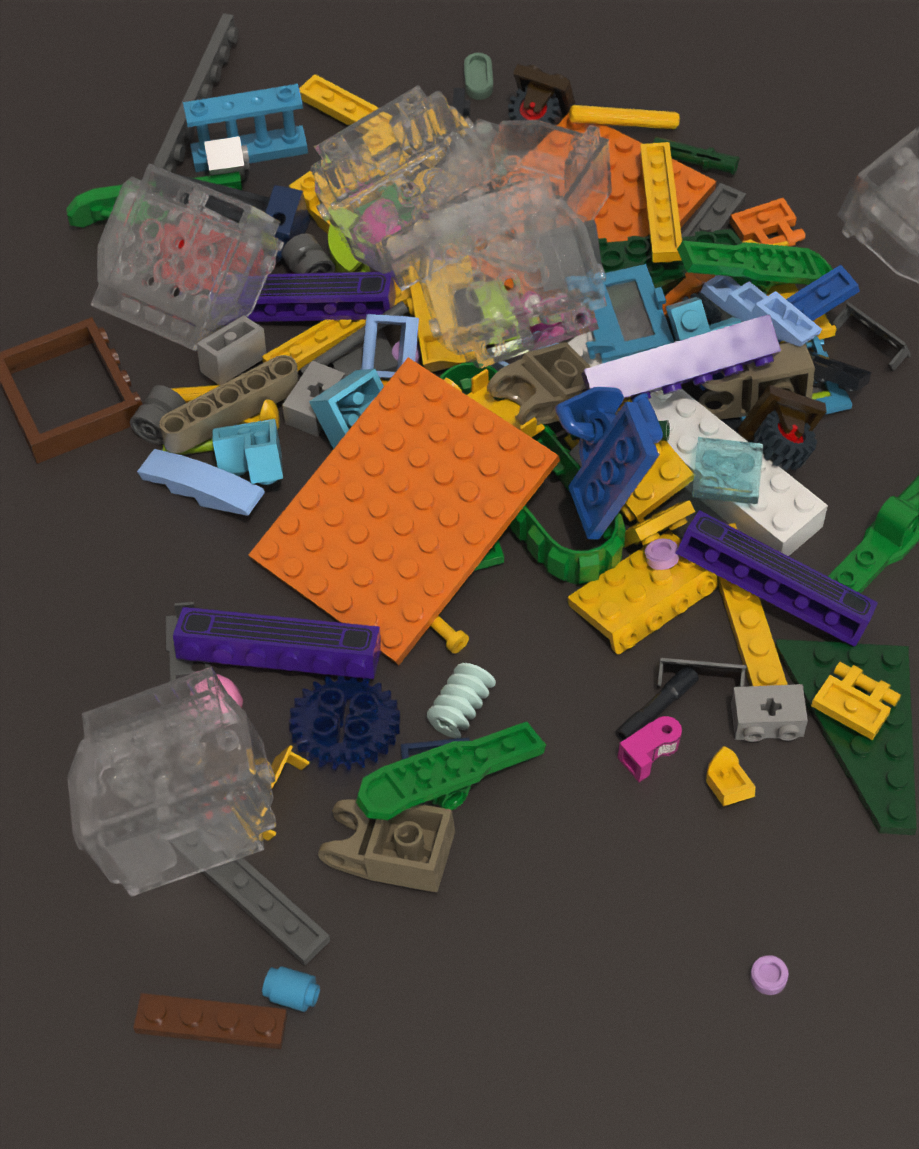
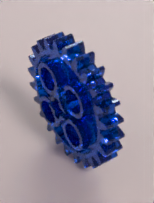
M326 676L325 685L314 681L313 691L303 689V698H295V708H290L289 729L292 742L297 743L299 753L307 751L308 761L319 757L320 767L330 761L332 762L333 770H336L340 763H345L347 770H351L352 762H357L364 768L366 758L376 763L378 762L377 752L387 755L388 745H395L396 735L400 734V711L398 710L397 700H391L390 690L382 692V684L380 682L371 687L370 679L365 678L362 682H357L355 677H351L350 681H345L344 676H338V681L333 682L330 677ZM348 700H351L349 715L346 716L344 739L342 743H339L341 738L340 728L344 725L346 703Z

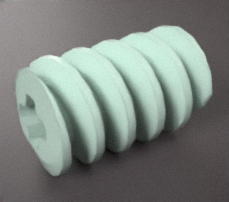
M469 663L458 664L454 669V674L448 678L447 685L441 689L440 695L434 700V706H431L427 711V718L430 724L437 731L448 737L461 738V733L458 729L467 730L470 725L467 719L472 720L476 717L474 709H480L483 705L480 698H487L489 696L487 688H493L496 684L493 676L479 666Z

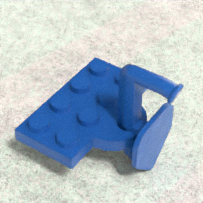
M612 387L591 388L559 403L555 407L562 427L568 433L580 438L579 455L582 467L568 487L587 539H600L659 456L655 443L661 441L663 432L655 411L648 400L647 393L638 395L632 402H625L617 415L615 413L622 404L624 396L620 389Z

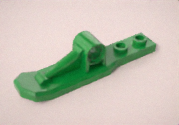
M240 172L194 178L242 190ZM153 180L91 189L76 196L66 210L69 224L72 226L84 228L100 220L117 219V221L141 225L143 229L147 230L148 234L157 238L165 225L172 224L170 210L183 206L150 199Z
M684 240L677 248L688 273L731 276L741 286L750 281L764 294H767L773 286L783 284L809 285L833 270L819 253L809 248L750 242L738 245H725Z
M919 475L898 497L893 495L887 499L879 510L876 520L866 529L863 541L828 577L862 593L886 566L902 560L919 542Z
M527 721L473 741H453L383 766L364 777L356 804L367 818L389 820L404 810L429 800L433 804H438L440 808L453 811L466 800L472 784L480 782L488 774L542 755L546 744Z

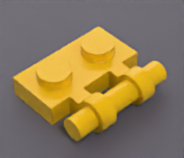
M690 500L677 503L668 509L652 515L651 518L629 527L625 532L624 548L633 543L635 545L640 543L646 545L660 537L659 532L667 529L671 531L686 524L687 520L685 517L695 512Z
M840 661L834 670V674L843 678V681L829 675L814 697L812 707L873 740L891 710L890 707L881 702L885 701L895 707L901 694L890 689V684L882 680L877 682L864 675L863 670L855 665L850 667ZM858 686L863 690L871 693V695L868 696L865 693L855 689L854 687Z

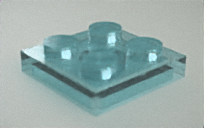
M698 437L692 497L758 504L763 444Z

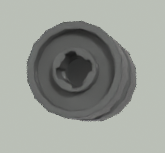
M308 233L299 234L289 240L284 246L282 258L294 274L335 273L334 263L323 251V248L313 235Z
M156 385L145 398L144 404L132 416L130 425L134 432L142 439L152 444L161 445L164 443L159 426L160 419L166 413L186 404V402L171 388Z

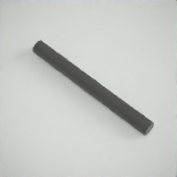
M401 301L381 315L402 316L408 312V309L403 301ZM378 323L377 332L389 324ZM365 326L313 361L327 366L364 341ZM311 362L300 368L302 373L305 372Z

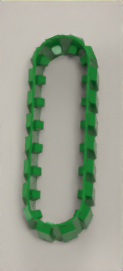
M465 362L452 366L439 378L442 380L449 378L460 387L462 393L467 395L472 392V377L487 369L490 381L498 371L492 366L479 362ZM494 397V399H496V400H503V399H504V398H496V397ZM543 424L545 429L532 438L559 456L560 461L552 472L570 492L568 486L581 467L571 457L568 448L559 443L557 435L551 428ZM526 506L522 508L509 525L516 536L527 543V549L536 561L544 564L547 572L560 580L572 584H588L591 581L599 580L601 574L615 568L622 560L626 530L620 513L615 516L603 533L604 539L608 540L602 546L588 551H574L561 546L551 538Z

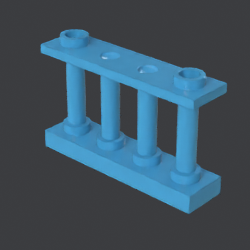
M298 84L183 102L187 126H196L199 139L198 143L190 144L195 172L209 170L204 142L213 140H210L208 124L225 121L227 138L240 137L241 146L247 145L249 163L308 154L303 125L295 126L293 110L303 109ZM282 112L284 128L267 131L265 115ZM254 117L256 133L239 136L236 119Z

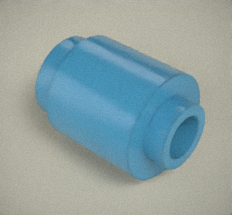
M283 966L279 967V969L271 967L265 977L262 994L270 998L272 1003L305 1012L309 1006H315L320 993V985L316 984V977L314 975Z

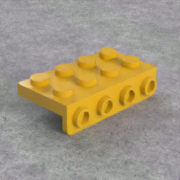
M632 399L623 401L618 410L620 411L625 402H632ZM566 431L567 436L564 440L572 450L579 443V440H572L571 434ZM667 441L655 443L660 456L620 509L629 522L634 519L637 523L645 521L644 517L696 479L694 473Z
M670 530L658 538L670 539L678 547L682 540ZM647 545L619 562L615 568L601 574L599 580L589 582L569 595L567 599L569 607L610 639L612 650L616 654H621L635 646L636 643L652 632L660 629L677 615L685 612L705 596L710 595L718 586L717 575L679 556L677 564L669 569H653L647 564L645 556Z

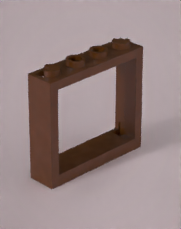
M93 317L0 352V388L37 464L131 427L130 420L132 416L143 405L137 391L132 393L129 389L132 387L127 371L125 369L120 371L118 367L121 363L116 350L108 348L109 339L103 327L98 328ZM93 343L123 402L40 434L11 374Z

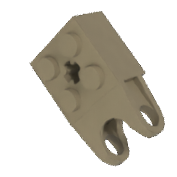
M567 342L524 353L522 359L503 367L491 378L487 391L493 397L508 398L521 406L518 415L515 416V420L520 425L525 424L534 417L537 419V425L559 421L555 411V407L559 403L586 391L581 374L584 369L591 366Z
M788 342L779 344L781 352L773 357L774 362L760 367H755L754 363L742 366L744 370L730 376L724 375L722 379L703 383L702 385L709 389V391L700 397L699 403L719 419L747 416L769 385L812 399L815 366L806 344L801 347ZM711 401H719L723 406L712 410L707 408L705 404Z
M340 800L334 804L332 810L334 819L356 832L348 839L334 840L320 845L318 856L325 864L334 869L372 881L438 892L455 835L452 810L419 804L404 810L389 820L367 818L356 804V800Z

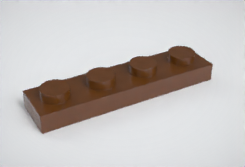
M141 993L134 1031L137 1034L282 1049L287 1010L283 1008Z

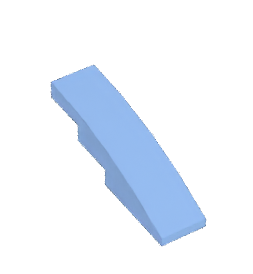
M717 275L702 286L700 293H703L705 297L725 312L740 319L742 322L770 314L777 339L801 347L822 331L817 324L775 291L767 296L750 281L741 286L730 276Z
M157 449L151 452L137 471L142 480L165 484L171 493L193 497L201 507L247 516L265 493L262 487L251 484V482L232 473L192 458Z

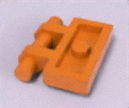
M784 198L730 215V224L742 242L750 239L762 244H775L787 241L789 246L793 247L796 245V242L805 239V232L802 228L794 231L790 228L796 225L797 217ZM775 232L779 234V236L770 239L767 237V235Z

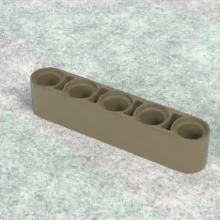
M287 355L274 357L166 413L160 419L159 424L165 448L172 453L185 452L212 438L214 428L236 425L261 412L265 400L270 399L278 403L286 399L299 381L295 359Z

